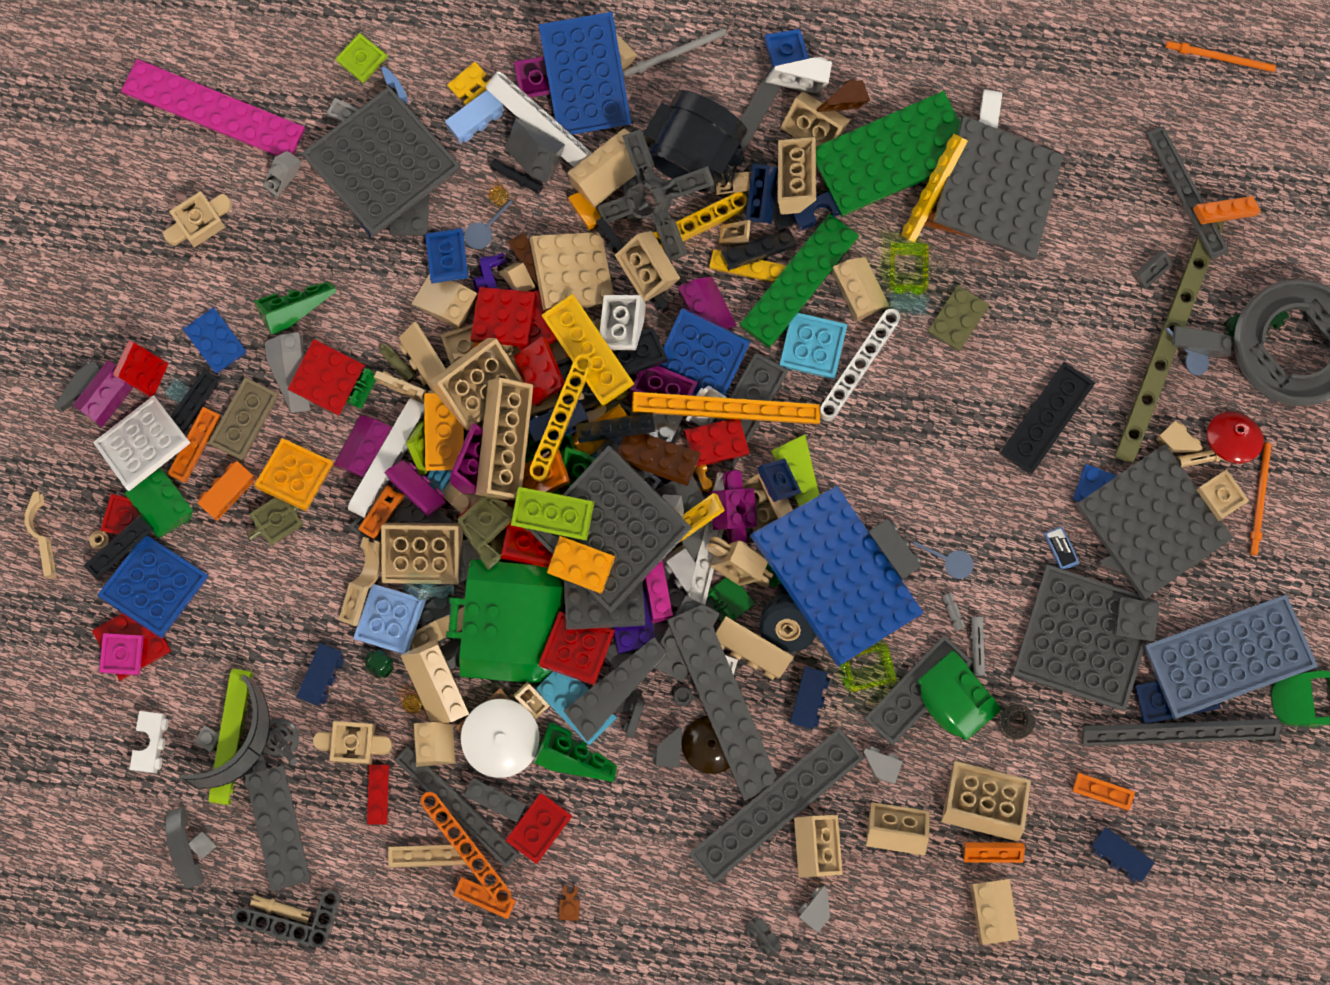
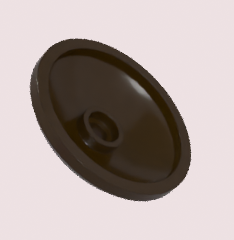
M703 716L693 721L687 727L682 739V750L687 762L697 771L706 774H717L729 769L708 716ZM708 741H715V746L709 747Z

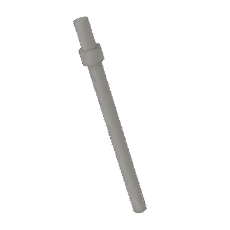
M725 29L713 32L644 62L643 60L635 63V66L623 70V74L625 77H628L637 72L647 71L649 67L726 36Z

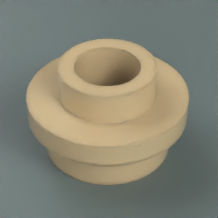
M98 530L91 534L89 541L93 548L101 550L109 543V536L107 533ZM101 536L102 541L97 543L96 538Z

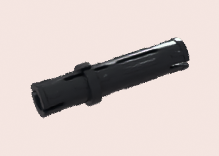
M496 158L493 159L490 165L491 170L500 173L518 183L520 187H525L538 195L544 187L543 183L534 180L529 174L521 173Z

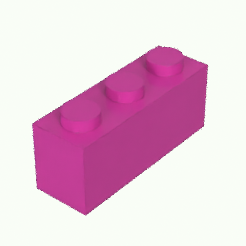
M661 561L643 580L652 623L664 622L673 616L663 561Z

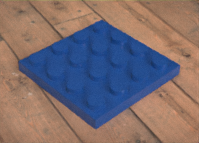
M682 308L663 348L668 362L658 366L698 382L693 396H696L701 388L705 389L707 386L726 396L751 341Z
M146 536L133 548L97 596L162 639L209 577L149 536Z

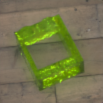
M891 242L889 247V291H893L894 294L912 292L915 295L927 292L929 244ZM895 255L922 256V284H895Z
M888 643L867 648L855 656L858 657L880 651L886 675L884 680L855 686L849 660L840 665L841 671L845 670L846 678L843 681L845 689L850 690V694L897 682Z

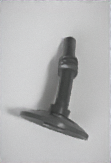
M283 718L271 720L270 727L277 724V728L270 732L268 744L275 750H270L266 745L264 751L273 757H286L291 765H295L297 759L292 752L296 749L299 742V733L296 726L291 721ZM284 724L291 728L293 735L290 734L287 728L283 727ZM282 729L287 733V736L281 732ZM270 739L276 743V746L272 744Z

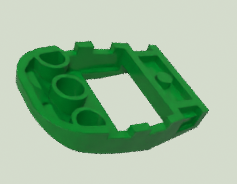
M1306 671L1274 683L1271 690V699L1276 718L1288 726L1314 728L1330 725V717L1315 718L1311 679L1328 678L1330 694V671Z

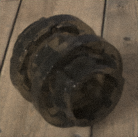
M1014 704L1005 708L998 717L1000 732L1011 740H1020L1027 737L1035 726V718L1032 711L1021 704ZM1012 714L1021 717L1023 721L1021 730L1014 729L1011 726L1010 717Z

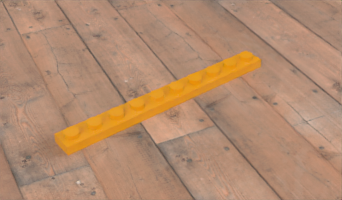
M644 392L632 393V412L803 424L820 423V404Z

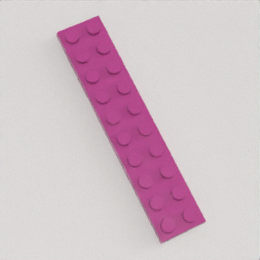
M136 59L121 90L125 95L275 156L286 151L294 154L305 131V127L138 59Z

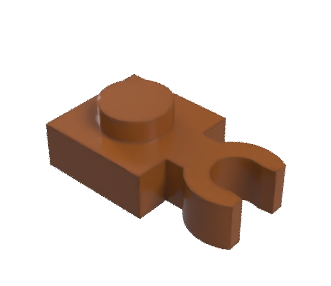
M567 886L563 887V894L566 896V900H560L559 920L579 921L580 900H574L578 893L577 886H574L572 894L567 892Z

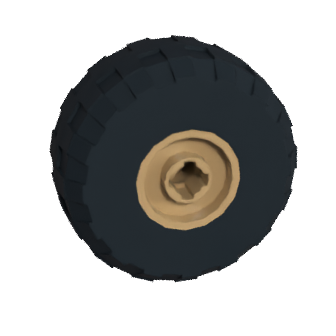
M789 594L773 597L764 606L760 617V632L765 640L785 652L801 651L811 645L814 638H816V633Z

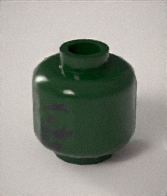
M382 650L371 651L365 657V669L376 679H385L394 669L393 659Z

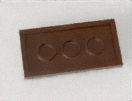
M648 434L625 436L617 451L631 467L686 486L689 485L701 455L700 452Z

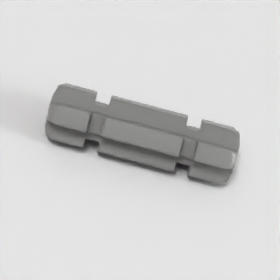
M953 594L944 595L942 599L944 604H947L946 609L951 621L954 622L953 627L955 631L964 629L965 624L960 619L961 614L957 604L954 603Z

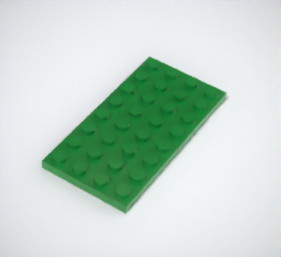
M944 91L816 147V167L841 217L929 179L938 164L940 156L943 155L947 147L948 140L952 138L953 134L957 135L960 121Z

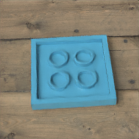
M798 313L789 324L780 366L835 380L848 324Z

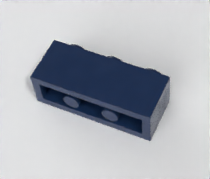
M752 164L746 220L772 224L778 167Z
M574 400L568 401L565 404H571ZM580 400L577 402L564 437L577 431L576 424L589 422ZM554 408L542 416L532 417L529 421V432L537 449ZM558 414L555 419L558 422H564L566 416ZM555 431L550 432L548 435L550 440H556L559 437V434Z
M320 643L296 697L318 707H321L322 704L325 705L329 697L327 691L330 686L333 687L337 679L335 675L337 668L341 669L344 663V654Z
M804 667L789 725L811 731L814 727H818L820 716L817 715L818 708H822L825 697L822 696L823 689H827L830 678H827L828 672Z
M1102 827L1089 846L1093 849L1092 854L1100 859L1103 857L1107 859L1110 867L1116 871L1120 869L1125 872V877L1133 883L1136 881L1142 882L1155 864L1153 860L1107 827Z

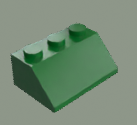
M160 467L133 489L125 492L126 497L139 514L154 528L152 531L158 539L191 519L192 508Z

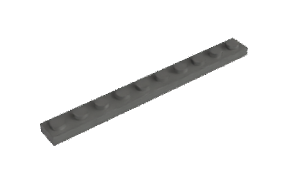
M1279 719L1083 726L1082 744L1083 746L1279 739L1281 723Z

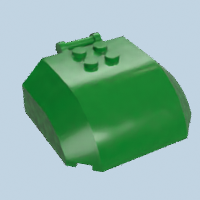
M471 559L465 599L449 597L451 607L446 637L461 638L459 657L460 677L514 682H541L552 671L539 667V662L559 611L566 613L564 581L559 577L548 574V568L498 561L490 570H487L481 559ZM459 605H464L462 632H456Z

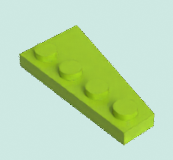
M805 435L771 451L775 461L786 459L802 492L794 496L799 507L819 496Z

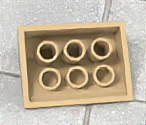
M486 338L429 381V384L438 398L468 431L472 423L477 424L484 419L488 380L500 377L523 383L524 381L497 338Z
M386 522L381 525L382 583H460L463 530L458 523Z
M954 761L943 809L942 822L1019 842L1025 829L1031 780Z

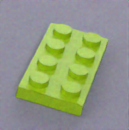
M518 487L511 525L587 540L594 501Z

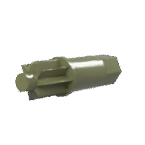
M382 344L379 347L381 355L407 382H410L416 376L399 357V354H396L388 344L386 346Z

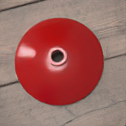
M1224 412L1218 414L1207 427L1206 436L1210 448L1216 455L1228 462L1238 464L1250 462L1260 454L1263 448L1264 438L1260 427L1254 420L1242 413Z

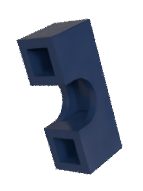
M828 190L824 194H816V201L800 213L791 214L798 232L816 225L817 220L814 211L818 208L827 209L833 217L840 215Z

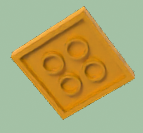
M282 438L254 486L258 490L307 511L334 464L333 461Z

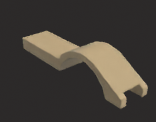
M36 491L33 492L28 504L24 523L27 531L38 539L44 577L48 579L57 578L51 540L45 536L38 535L34 529L33 520L35 513L45 504L43 494Z
M363 537L360 545L365 555L363 570L357 579L349 583L339 616V621L353 626H358L368 589L377 581L382 566L381 542L374 541L373 543L366 537Z
M464 607L458 610L456 632L462 630ZM450 614L416 630L410 650L435 639L440 641L446 638Z

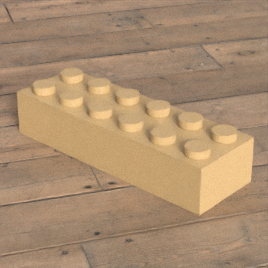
M500 377L488 380L476 495L507 501L516 500L518 487L523 486L533 393L532 384Z

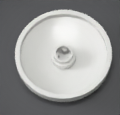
M492 699L475 707L465 719L461 731V746L467 761L477 771L490 777L504 778L521 772L532 762L539 747V729L534 717L524 706L508 699Z

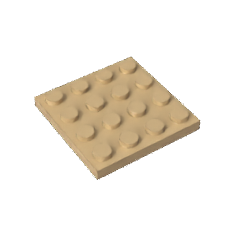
M598 232L530 237L543 310L551 309L571 294H574L583 308L603 306L604 295H614L603 238H601Z

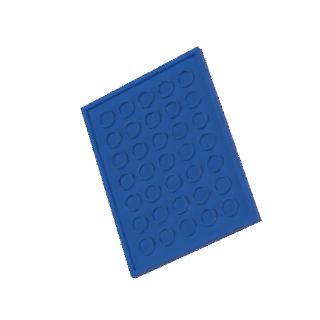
M838 486L750 535L838 667L924 613L894 568L888 563V559L883 552L878 549L874 539L868 535V530Z

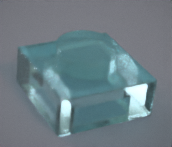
M174 379L164 394L180 404L190 388Z

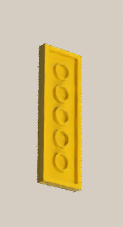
M571 294L542 314V317L572 362L580 354H585L591 359L592 367L586 382L602 406L634 385V382L574 294ZM582 360L578 362L577 366L584 369L588 366V363Z

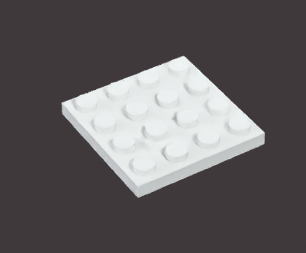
M154 395L93 442L128 491L190 444L189 440Z

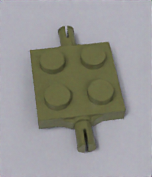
M276 497L249 514L255 523L256 529L246 535L250 541L261 535L266 538L270 546L275 545L303 526L302 521L297 515L299 508Z

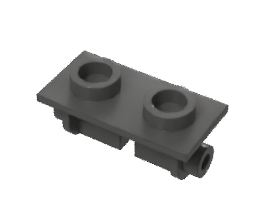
M756 916L744 926L747 929L748 936L755 939L759 944L760 951L769 958L782 948L781 942L773 932L768 936L765 934L770 928L762 918L759 919Z

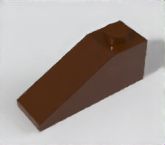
M850 79L846 81L844 86L817 108V112L859 109L870 101L863 80L855 81Z

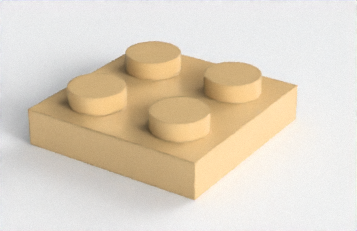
M1227 469L1196 489L1218 521L1249 501Z

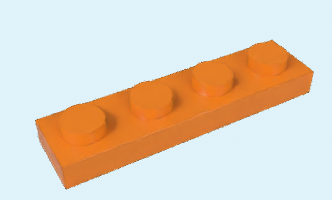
M1253 196L1197 204L1193 208L1200 224L1253 217L1261 212Z
M202 407L187 436L190 444L178 453L168 472L169 476L185 484L187 483L221 418L219 414Z

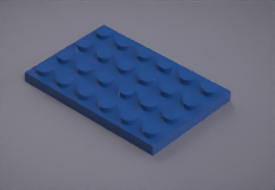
M613 12L538 24L555 120L571 135L632 124Z

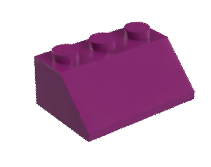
M544 56L514 61L518 86L529 97L551 94Z
M712 276L694 279L678 287V293L687 310L727 330L737 326Z
M107 360L72 405L100 427L105 425L133 389L130 385L113 376L117 365Z
M655 366L638 373L634 385L630 389L628 401L632 403L633 392L693 396L698 382L663 367Z
M360 415L334 466L363 479L392 427L376 419Z
M472 423L451 471L450 484L462 494L476 493L483 429L475 423Z
M402 460L387 469L384 473L389 481L429 519L446 503L443 499L445 495L438 488L434 490L429 486L431 482L424 475L420 477L416 473L418 469L411 462L407 464Z

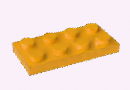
M424 393L425 471H452L464 443V427L438 398L436 393Z

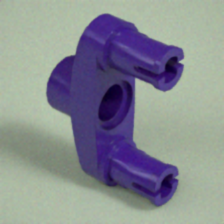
M503 252L491 257L479 258L481 276L473 278L477 294L479 287L498 289L491 268L507 264Z

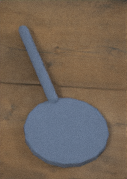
M509 200L487 224L477 222L467 227L464 238L468 246L473 249H482L489 245L492 239V232L489 226L512 203V200Z
M1167 327L1166 331L1173 337V332ZM1184 349L1187 352L1185 357L1187 370L1192 375L1204 374L1209 366V357Z
M913 542V545L946 560L945 569L953 578H966L973 570V560L964 551H954L947 557L920 543Z

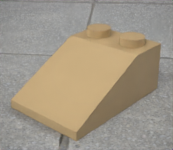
M429 273L411 304L448 325L459 329L464 326L474 309L478 294L454 281L431 284Z

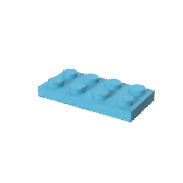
M552 672L535 689L589 746L617 719L612 714L589 741H586L564 710L589 689L580 680L556 672Z

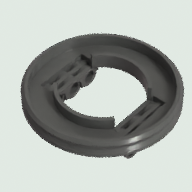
M1292 279L1274 283L1257 293L1240 313L1234 331V351L1238 365L1248 382L1256 390L1276 402L1291 406H1310L1325 402L1330 399V359L1327 365L1317 373L1310 375L1292 374L1288 376L1264 348L1263 344L1266 342L1268 326L1276 315L1289 310H1299L1330 347V287L1303 279Z

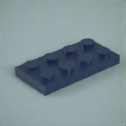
M1158 681L1134 686L1143 724L1173 719ZM1218 703L1188 715L1221 709V705Z

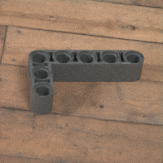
M328 890L322 894L312 926L249 908L236 909L232 918L238 926L312 947H324L329 942L340 906L341 896L334 890ZM331 893L336 898L333 905H329L326 901L327 896ZM242 911H245L248 915L245 922H241L239 919V914ZM324 913H327L330 917V921L326 925L320 920ZM262 916L267 920L264 928L258 925V920ZM280 922H283L286 926L283 933L277 931V925ZM299 927L305 931V935L301 939L296 936V930ZM317 933H322L324 936V941L321 944L315 941Z

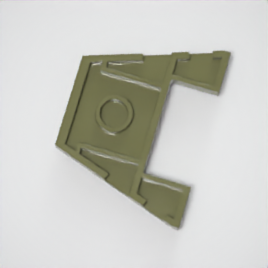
M482 496L458 519V524L486 569L490 570L501 559V555L488 544L512 522L514 507L496 498Z

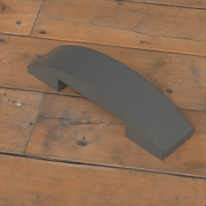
M180 807L166 813V838L174 868L183 885L188 889L203 884L204 880L200 865H194L185 827L189 826L185 807Z

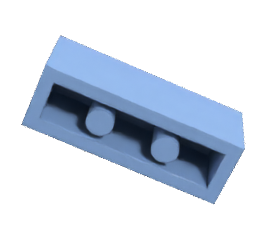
M486 90L445 121L446 127L459 143L467 142L473 137L475 132L484 130L491 120H497L503 115V104Z

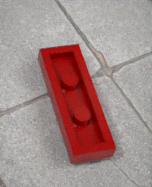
M369 765L367 824H388L390 765Z

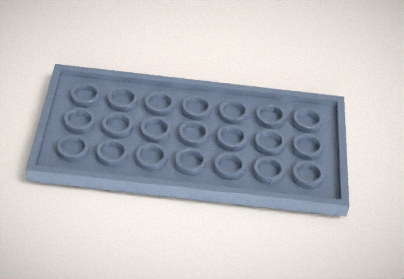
M1287 595L1144 646L1173 719L1318 667Z

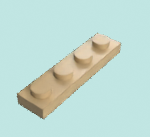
M464 844L461 847L463 854H468V844ZM452 845L388 847L389 868L466 865Z

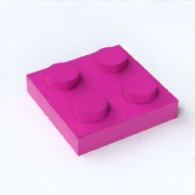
M103 633L99 673L140 675L144 636Z

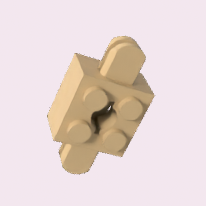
M201 191L169 211L176 223L164 231L165 240L170 245L176 246L185 239H188L195 248L225 228L219 217L232 209L231 201L226 195L220 194L208 202Z
M711 537L706 547L709 552L714 554L710 567L739 586L753 582L763 587L769 586L773 574L765 569L768 562L760 552L753 551L743 541L728 544L719 537Z
M333 721L332 732H318L313 739L315 748L321 751H330V761L337 763L372 765L373 754L387 755L393 748L390 738L375 735L376 726L367 723Z

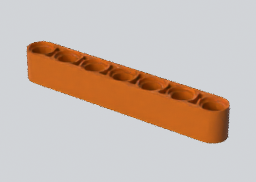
M433 792L425 793L421 798L423 809L495 903L499 906L508 905L511 901V892L438 796ZM429 797L436 800L432 807L425 805V800ZM440 813H446L448 816L447 820L443 823L437 821V816ZM456 828L460 831L457 838L449 837L451 829ZM464 844H469L472 850L468 854H463L461 847ZM475 860H482L484 866L482 869L476 870L473 868V862ZM489 875L496 878V882L492 886L485 884V878ZM501 891H505L508 894V899L504 902L497 899V894Z

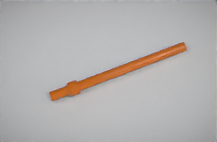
M1167 41L1165 48L1177 50L1179 53L1186 55L1187 53L1270 72H1274L1276 69V65L1198 48L1190 46L1189 43Z
M1264 443L1254 525L1253 531L1250 533V540H1252L1250 555L1254 556L1258 555L1259 541H1262L1261 525L1271 443Z

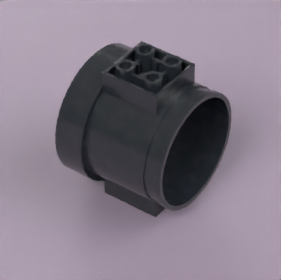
M678 90L669 106L661 102L643 135L650 148L649 152L654 162V167L668 178L674 179L708 166L713 181L726 186L728 182L733 180L737 166H740L744 161L745 156L741 143L748 131L740 119L718 103L692 91ZM711 186L698 190L697 192L708 193L711 189Z

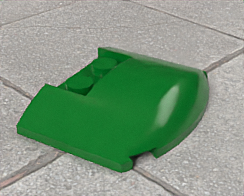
M952 650L920 677L917 682L921 686V699L932 718L950 734L967 741L996 716L1001 709L993 696L987 692L967 667L968 665Z

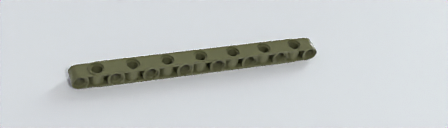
M1225 221L1215 222L1220 233ZM1198 235L1114 454L1115 458L1133 464L1178 348L1172 345L1173 337L1169 335L1166 328L1174 330L1175 326H1186L1211 260ZM1193 262H1198L1201 268H1196ZM1180 296H1186L1188 298V302L1182 301ZM1155 363L1161 364L1163 370L1156 369ZM1142 397L1148 398L1150 404H1144L1142 402ZM1129 432H1134L1137 435V439L1130 438Z

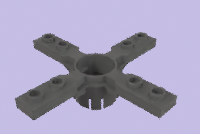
M639 129L623 135L622 137L639 183L629 189L626 196L597 206L601 217L608 223L633 213L637 218L651 216L668 259L672 261L688 255L675 219L670 217L668 210L673 199L714 185L708 166L669 181H664L661 177L655 176L653 171L654 162L642 130ZM645 187L652 190L657 203L655 209L650 207L645 201Z

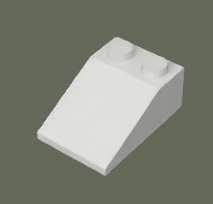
M817 57L775 66L765 82L812 94H820L829 83L832 62L827 61L823 57Z
M604 295L600 334L611 350H636L644 324L646 308L641 295Z

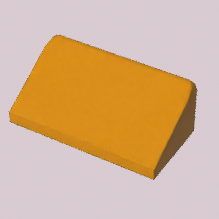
M579 192L569 196L568 202L587 229L591 230L594 228L596 221L601 218L596 207H593Z

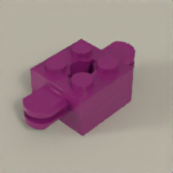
M726 471L723 474L724 490L710 491V495L713 493L718 495L725 510L712 519L713 530L727 529L728 544L736 541H743L747 544L746 528L757 527L754 488L743 489L742 473L740 471Z

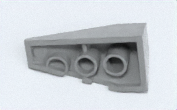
M299 332L283 334L266 341L267 362L291 413L310 411V402L287 390L305 356L301 334Z

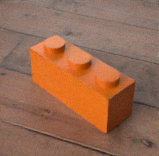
M238 461L228 465L225 469L226 473L222 477L216 478L210 490L203 492L197 502L216 521L223 516L256 480Z

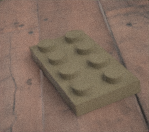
M245 377L208 444L244 461L280 395Z

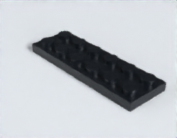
M653 327L641 331L636 350H612L629 376L668 362V358ZM570 357L556 361L564 382L573 364ZM573 378L570 381V384L575 387L581 383L578 378ZM587 382L584 385L582 393L591 390Z
M1063 362L1004 446L1000 455L1029 475H1032L1095 385V382Z

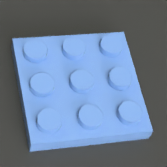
M374 584L369 591L353 639L401 654L408 652L426 600Z

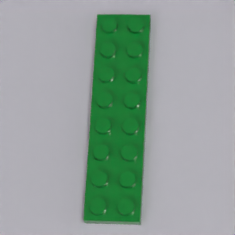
M829 214L740 323L739 327L770 349L832 272L833 266L840 262L856 242L859 234Z

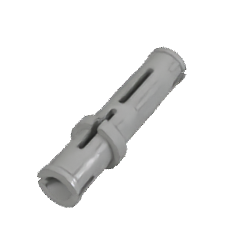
M971 617L972 635H970V639H972L973 674L975 676H985L984 639H986V634L983 633V617Z

